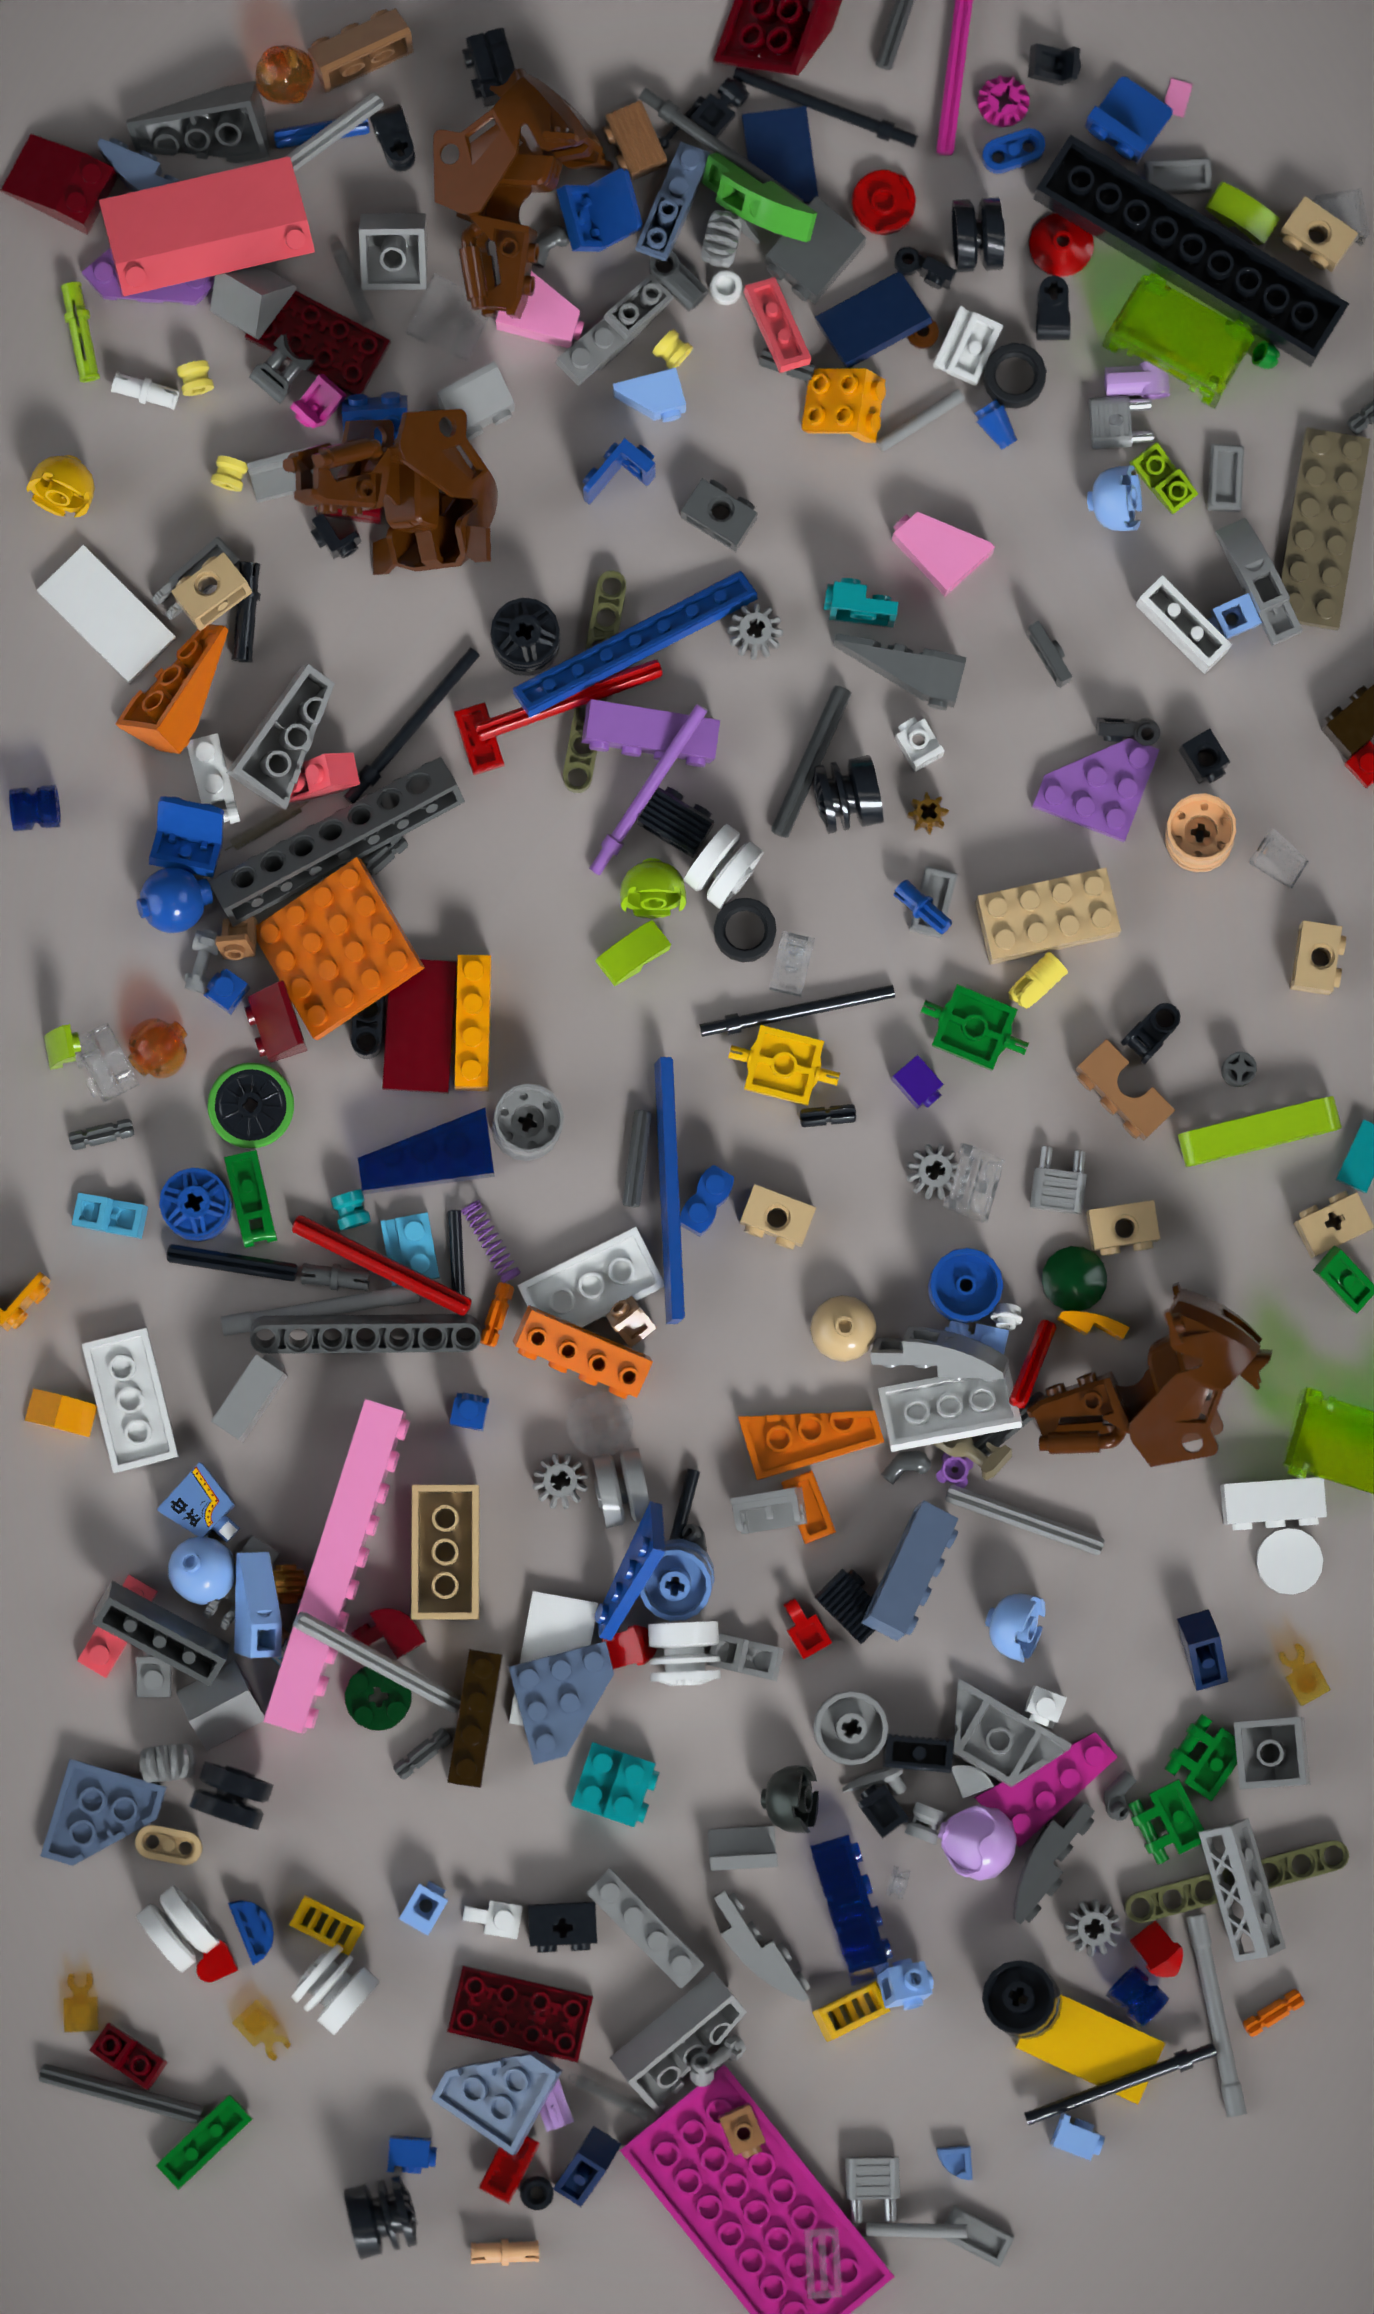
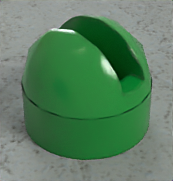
M1261 341L1255 347L1251 360L1254 365L1262 369H1272L1278 364L1277 358L1280 357V353L1273 344Z

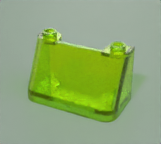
M1150 273L1149 276L1141 275L1107 331L1102 347L1115 354L1119 348L1123 350L1125 348L1128 349L1127 356L1132 358L1134 354L1190 386L1188 390L1194 393L1198 388L1199 392L1204 395L1201 402L1216 409L1255 340L1251 334L1252 328L1238 320L1232 322L1166 285L1167 281L1163 277L1155 273Z
M1309 1387L1300 1390L1282 1463L1283 1466L1288 1468L1287 1474L1306 1479L1307 1474L1374 1494V1411L1336 1400L1332 1396L1324 1399L1322 1391Z

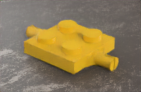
M760 1025L757 1040L751 1047V1050L731 1045V1052H729L728 1056L729 1059L747 1062L748 1075L744 1090L808 1106L812 1089L818 1081L837 1086L840 1072L821 1068L820 1056L824 1041Z

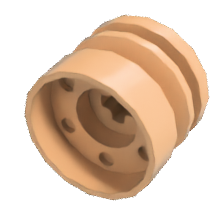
M1207 793L1192 794L1181 799L1171 810L1166 826V849L1171 859L1181 868L1192 872H1208L1221 866L1230 855L1236 835V818L1230 806L1219 797ZM1197 830L1204 831L1203 836L1205 838L1201 843L1196 842V836H1194Z

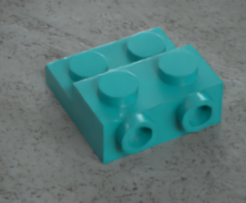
M841 578V582L827 583L824 610H830L829 620L894 628L899 602L892 601V597L886 595H872V599L866 598L867 585H862L861 581L855 578Z
M592 1742L571 1806L635 1828L637 1821L644 1822L649 1804L643 1801L647 1789L654 1791L660 1772L654 1770L656 1763Z

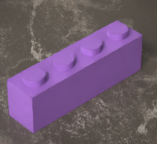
M591 699L586 705L581 743L589 744V749L607 752L609 747L622 749L621 754L633 757H640L641 753L654 754V759L660 761L689 715ZM704 717L677 758L685 759L687 765L695 767H705L706 763H711L716 756L720 720Z

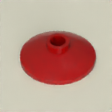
M1055 213L1044 217L1036 224L1030 236L1029 250L1033 261L1042 271L1053 276L1067 277L1080 272L1089 263L1094 250L1093 235ZM1059 237H1065L1069 244L1062 247L1057 244L1056 240Z

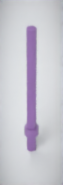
M696 704L612 834L608 833L601 843L603 848L589 867L591 871L601 875L612 856L618 855L624 846L622 841L706 715L707 709Z

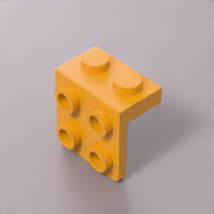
M815 368L811 380L808 381L802 430L807 433L850 434L864 443H876L877 432L881 426L880 412L882 400L886 394L885 379L867 368Z
M39 1272L6 1311L0 1308V1326L7 1332L11 1327L15 1330L19 1328L29 1315L25 1312L33 1302L39 1304L49 1293L50 1288L47 1285L50 1283V1280L42 1272Z

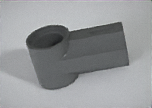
M671 251L666 262L671 263L673 269L668 273L659 272L655 266L662 262V260L651 256L650 274L688 312L695 309L709 293V290L678 260L675 252Z

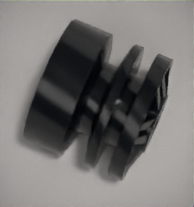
M522 597L507 602L497 611L492 620L491 643L495 658L502 667L515 675L531 676L542 673L553 664L559 653L560 628L556 615L548 605L537 599ZM521 628H525L527 632L531 631V638L529 640H526L524 636H520Z
M870 755L849 759L847 775L841 774L836 762L830 764L832 778H827L823 764L814 767L815 779L813 789L816 806L828 834L837 831L835 817H840L844 831L849 830L850 814L856 813L862 827L883 823L880 790Z
M400 2175L391 2178L394 2193L389 2194L384 2179L378 2181L379 2197L372 2198L366 2184L344 2190L348 2219L360 2259L382 2254V2238L389 2237L393 2248L399 2250L401 2248L399 2233H404L408 2247L417 2245L415 2209L410 2192H408L403 2184Z

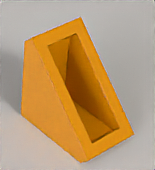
M33 1388L25 1421L90 1437L97 1405Z

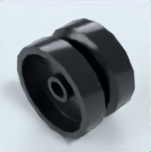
M982 198L978 205V219L975 216L974 205L969 199L953 200L951 211L952 243L957 272L974 271L977 266L978 250H980L981 263L986 271L1002 270L1004 266L1005 226L1000 198Z
M205 1761L199 1778L203 1783L217 1788V1791L215 1793L205 1789L195 1790L189 1807L234 1824L259 1830L264 1813L260 1808L247 1804L246 1801L247 1799L261 1803L269 1801L274 1785L258 1779L254 1774L228 1765L223 1767Z
M1015 1960L1003 1963L992 1971L984 1984L982 2001L986 2015L993 2025L1011 2037L1025 2040L1040 2037L1052 2029L1060 2016L1062 1998L1059 1986L1050 1974L1032 1962ZM1022 1995L1028 1997L1026 2004L1020 2003L1019 2006V1997Z

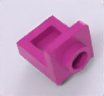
M324 374L318 375L301 399L294 401L290 408L296 413L295 418L306 427L316 428L326 424L347 395Z

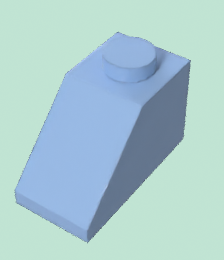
M676 368L613 384L614 398L654 421L662 419V422H670L681 418L682 413H686V402Z

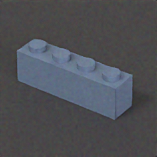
M924 1500L914 1508L862 1621L864 1625L895 1641H898L905 1634L910 1635L913 1632L919 1617L915 1616L918 1606L925 1605L932 1591V1588L928 1587L932 1576L937 1577L945 1563V1559L941 1558L946 1547L950 1549L958 1535V1531L954 1528L959 1518Z

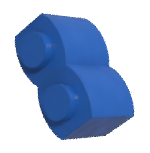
M715 1165L710 1166L702 1174L698 1182L696 1194L690 1197L682 1208L680 1215L681 1226L699 1237L705 1234L715 1220L717 1208L728 1199L732 1191L734 1176Z

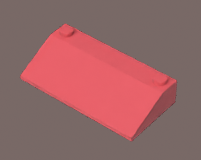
M290 156L99 200L122 297L315 252Z

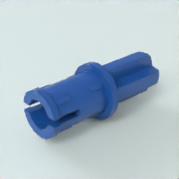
M904 880L897 886L893 894L894 897L913 912V917L917 919L921 917L940 934H944L951 927L952 920L933 904L931 896L926 897L909 880Z

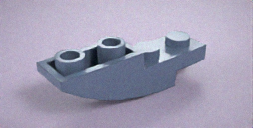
M99 138L97 144L101 155L108 165L114 167L117 177L132 192L180 181L170 175H164V178H162L161 174L163 171L160 162H157L158 158L151 153L141 150L138 154L128 150V146L120 140L110 138L107 141Z
M680 141L660 192L658 191L635 248L636 251L666 262L698 192V186L704 174L710 152Z

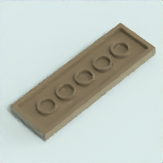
M1308 427L1305 429L1280 577L1290 596L1289 602L1299 623L1302 625L1337 631L1340 628L1371 438Z

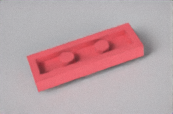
M772 277L745 285L744 295L779 373L810 365V353L776 278Z
M130 1574L122 1585L151 1602L158 1593L157 1590ZM97 1627L77 1661L107 1678L128 1642Z

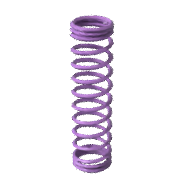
M477 1200L464 1207L461 1212L464 1216L467 1215V1221L473 1220L470 1227L479 1226L474 1230V1234L482 1233L478 1237V1241L486 1240L481 1247H490L485 1254H494L489 1261H498L493 1268H502L497 1275L501 1276V1282L505 1283L518 1276L521 1271H519L518 1267L501 1273L514 1263V1260L497 1266L509 1257L510 1253L493 1259L504 1251L506 1246L489 1252L502 1242L501 1239L484 1246L499 1233L482 1238L495 1226L477 1232L491 1220L487 1219L473 1225L487 1213L483 1212L469 1218L483 1206L480 1200Z

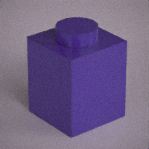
M918 1054L892 1076V1082L916 1109L923 1104L929 1108L942 1096L939 1090L944 1084Z

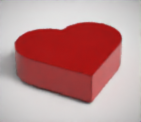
M221 1939L209 1952L203 1953L204 1958L199 1961L196 1969L198 1977L208 1983L215 1982L239 1970L228 1945Z

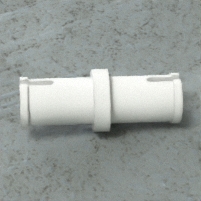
M116 372L111 392L137 398L139 403L146 404V402L171 408L172 410L176 408L180 393L179 389L152 383L150 378L146 377L145 380L121 374L120 372Z

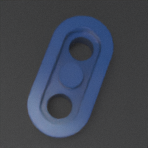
M1026 128L993 139L983 149V165L992 173L1002 174L1034 163L1044 154L1046 147L1045 138L1038 130ZM1030 143L1034 146V150L1026 152L1023 149V145ZM994 154H1001L1004 160L998 163L992 159V156Z

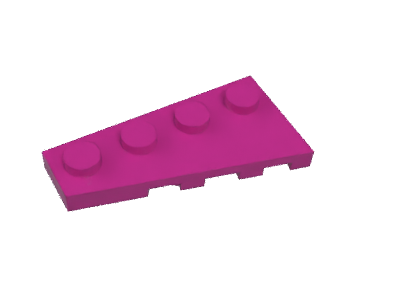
M1093 1732L1073 1743L1067 1752L1012 1788L1001 1782L974 1798L980 1805L999 1809L1013 1822L1016 1833V1845L1021 1847L1118 1756L1096 1732Z

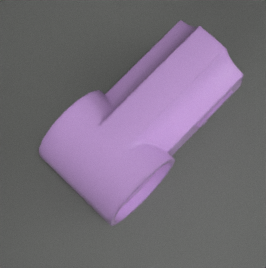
M1152 360L1142 362L1139 366L1105 367L1104 385L1106 397L1141 395V398L1161 399L1170 396L1167 361Z
M559 2078L540 2111L546 2132L574 2122Z

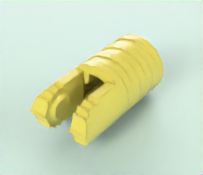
M1047 952L1043 958L1034 964L1012 986L1008 992L1009 999L1019 1003L1018 1005L1021 1007L1030 1008L1052 989L1063 976L1067 975L1068 971L1052 953Z

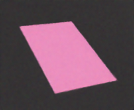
M1171 78L1164 103L1172 109L1173 115L1184 117L1193 84Z

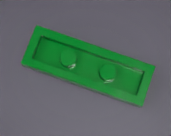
M230 2094L155 2166L179 2190L231 2141L253 2117Z

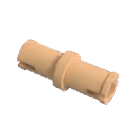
M501 2239V2242L494 2243L471 2242V2264L501 2263L502 2266H509V2262H539L538 2240L508 2242V2239Z

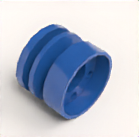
M188 1168L178 1171L167 1180L161 1190L159 1207L162 1218L175 1234L189 1241L202 1242L215 1238L226 1229L232 1218L233 1202L229 1190L217 1175L206 1169ZM195 1195L197 1199L203 1198L204 1201L199 1204L201 1208L199 1211H195L193 1208L187 1209V1206L191 1203L189 1199L191 1196Z

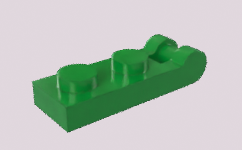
M257 1150L224 1157L244 1247L255 1246V1242L267 1240L268 1243L277 1241ZM262 1218L263 1227L251 1230L249 1220Z

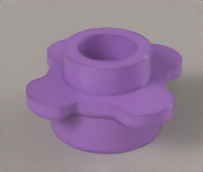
M944 1453L941 1457L943 1461L941 1470L936 1473L937 1480L940 1483L949 1482L961 1488L966 1487L968 1484L967 1475L969 1470L973 1468V1462L967 1457H952ZM953 1467L958 1468L957 1473L952 1472Z

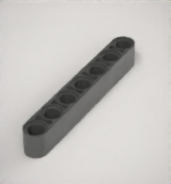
M459 1314L261 1316L254 1320L250 1330L252 1347L259 1353L468 1352L477 1348L481 1340L479 1322L475 1317L468 1314L465 1316ZM431 1327L441 1331L440 1336L435 1339H428L423 1333ZM463 1327H469L474 1330L473 1336L467 1339L460 1338L457 1332ZM299 1328L305 1330L308 1335L303 1340H295L290 1336L291 1331ZM334 1328L339 1330L341 1335L335 1340H329L323 1333L327 1329ZM362 1328H369L375 1333L372 1338L367 1340L357 1336V1332ZM395 1328H403L408 1332L407 1336L403 1339H395L390 1333ZM261 1329H269L275 1335L270 1340L265 1341L258 1338L256 1334Z

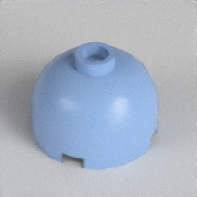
M1132 465L1117 466L1100 473L1094 482L1093 491H1089L1087 494L1089 511H1094L1096 519L1103 527L1110 530L1132 531L1138 530L1141 520L1135 521V511H1142V492L1139 476L1131 475V472L1135 469Z
M208 1537L189 1538L179 1544L171 1554L168 1564V1578L174 1590L191 1603L205 1605L208 1604L207 1602L215 1599L220 1600L233 1587L236 1578L233 1554L230 1549L216 1539Z
M1023 1593L1013 1594L1003 1598L996 1608H990L986 1617V1627H990V1640L1002 1655L1020 1662H1025L1024 1658L1029 1659L1043 1628L1041 1626L1037 1627L1039 1615L1045 1617L1046 1608L1043 1598Z

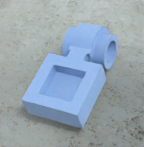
M950 1321L949 1327H945L944 1331L977 1340L1004 1355L1009 1330L976 1323L974 1333L971 1334L968 1331V1324Z

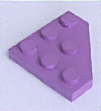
M110 248L81 272L83 277L104 300L129 299L150 303L176 302L183 305H197L213 291L215 276H210L122 297Z
M1128 738L1044 775L1032 807L1125 842L1160 749L1141 745L1136 740Z

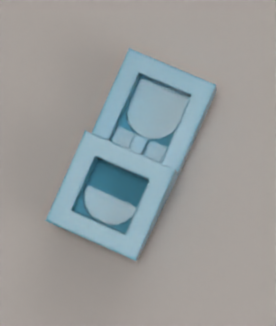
M78 1193L72 1225L142 1239L148 1206L113 1200L108 1197Z

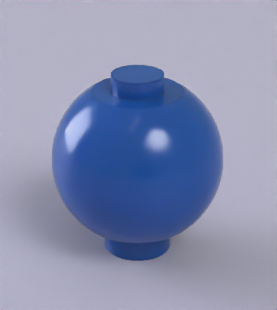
M168 867L156 871L145 881L140 892V899H137L136 903L140 917L146 918L148 923L155 929L166 933H180L190 929L200 920L203 915L204 906L213 903V895L206 878L196 880L195 876L187 870Z

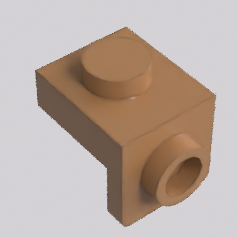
M255 916L234 927L228 918L223 919L222 934L215 939V944L223 959L240 960L245 957H255L257 943L256 925H258Z
M633 1296L617 1302L611 1308V1311L605 1315L612 1328L620 1334L630 1348L657 1329L654 1322Z

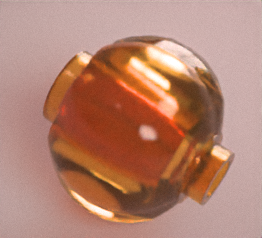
M290 45L273 46L267 49L256 65L255 81L257 89L263 98L279 105L302 102L314 84V65L312 59L303 50Z
M159 1018L144 1020L133 1029L130 1035L128 1048L131 1054L128 1056V1060L144 1077L148 1074L157 1079L171 1077L183 1067L186 1061L187 1048L184 1039L188 1035L184 1028L176 1021L170 1024Z

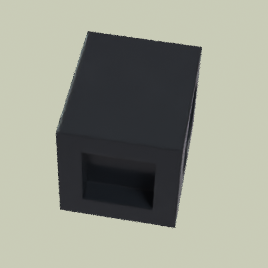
M1210 728L1182 744L1179 749L1180 754L1198 783L1207 779L1210 784L1226 774L1224 769L1227 768L1230 760ZM1203 751L1211 753L1214 757V764L1212 766L1202 765L1198 760V753Z

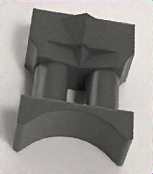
M283 334L274 343L277 349L266 362L257 365L249 376L250 379L279 404L291 392L292 381L302 369L304 371L308 370L315 362V358L304 359L295 355L288 345L287 334ZM288 356L292 361L281 373L277 368Z

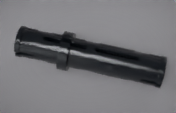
M239 562V572L247 581L252 593L237 604L231 660L250 663L253 662L257 601H260L261 596L258 593L261 564Z

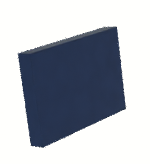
M806 106L742 114L747 160L803 199L804 204L809 205L816 196L819 198Z
M900 272L894 273L815 316L817 325L846 368L853 367L932 324L931 316Z

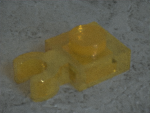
M1296 1643L1293 1647L1297 1652V1657L1293 1661L1288 1660L1283 1651L1278 1653V1658L1284 1666L1290 1667L1292 1673L1284 1678L1299 1705L1303 1706L1329 1692L1331 1689L1315 1661L1305 1664L1304 1649L1299 1643Z
M74 1973L68 1975L67 1984L73 1992V1997L63 1998L64 2032L99 2031L98 1996L89 1997V1990L94 1984L92 1973L86 1974L87 1982L83 1987L76 1985Z
M258 1999L232 2022L253 2047H256L262 2041L265 2044V2052L271 2060L275 2061L278 2058L277 2054L272 2050L275 2042L283 2043L287 2049L291 2046L287 2037L277 2035L273 2031L280 2023Z

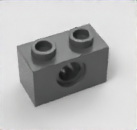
M702 478L681 510V518L737 552L757 520L758 513L754 511L755 506L745 498L738 497V499H735L726 493L727 488L712 479L708 482ZM717 506H724L729 510L730 515L725 519H717L713 516L712 510Z

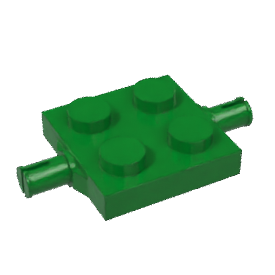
M958 984L951 999L944 1007L925 1000L920 1012L938 1019V1031L931 1045L932 1047L990 1071H993L999 1055L1005 1048L1024 1055L1029 1045V1042L1011 1036L1012 1023L1018 1009Z

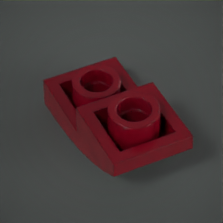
M109 2022L89 2049L90 2052L105 2063L119 2070L146 2090H150L168 2063L155 2052Z

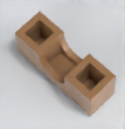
M1106 1039L1078 1065L1075 1070L1079 1075L1076 1078L1088 1091L1094 1089L1102 1097L1099 1102L1111 1115L1117 1113L1125 1121L1122 1126L1133 1138L1137 1139L1140 1136L1144 1141L1174 1113L1175 1109L1154 1087H1151L1144 1095L1137 1098L1128 1097L1120 1091L1117 1083L1118 1075L1130 1062Z

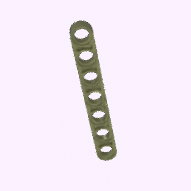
M609 570L604 572L598 579L585 650L591 648L594 643L605 641L619 633L626 595V580L620 572ZM608 578H615L621 583V590L615 595L605 593L602 588L603 582ZM600 611H612L616 617L615 622L608 627L601 626L596 619ZM607 697L601 698L599 700L607 701ZM585 705L574 709L563 770V783L569 791L574 793H582L590 787L597 751L591 750L587 754H580L574 749L575 740L582 737L584 721L581 719L579 712ZM573 769H582L586 773L587 780L583 785L574 786L569 782L568 775Z
M1328 1840L1261 1858L1262 1866L1266 1863H1272L1278 1869L1277 1878L1272 1882H1268V1887L1271 1889L1340 1870L1348 1862L1349 1851L1342 1842ZM1335 1845L1342 1851V1859L1336 1865H1330L1324 1859V1852L1329 1846ZM1299 1854L1306 1855L1310 1860V1867L1303 1874L1296 1873L1292 1868V1860ZM1227 1868L1222 1873L1225 1883H1227L1228 1876L1232 1873ZM1206 1873L1136 1892L1126 1899L1124 1909L1127 1917L1132 1921L1146 1923L1219 1902L1215 1888L1213 1895L1207 1900H1201L1195 1894V1887L1200 1881L1207 1880L1213 1885L1211 1874ZM1170 1889L1177 1890L1182 1899L1180 1905L1174 1909L1167 1908L1163 1903V1895ZM1137 1898H1144L1149 1904V1912L1144 1917H1135L1131 1912V1903Z

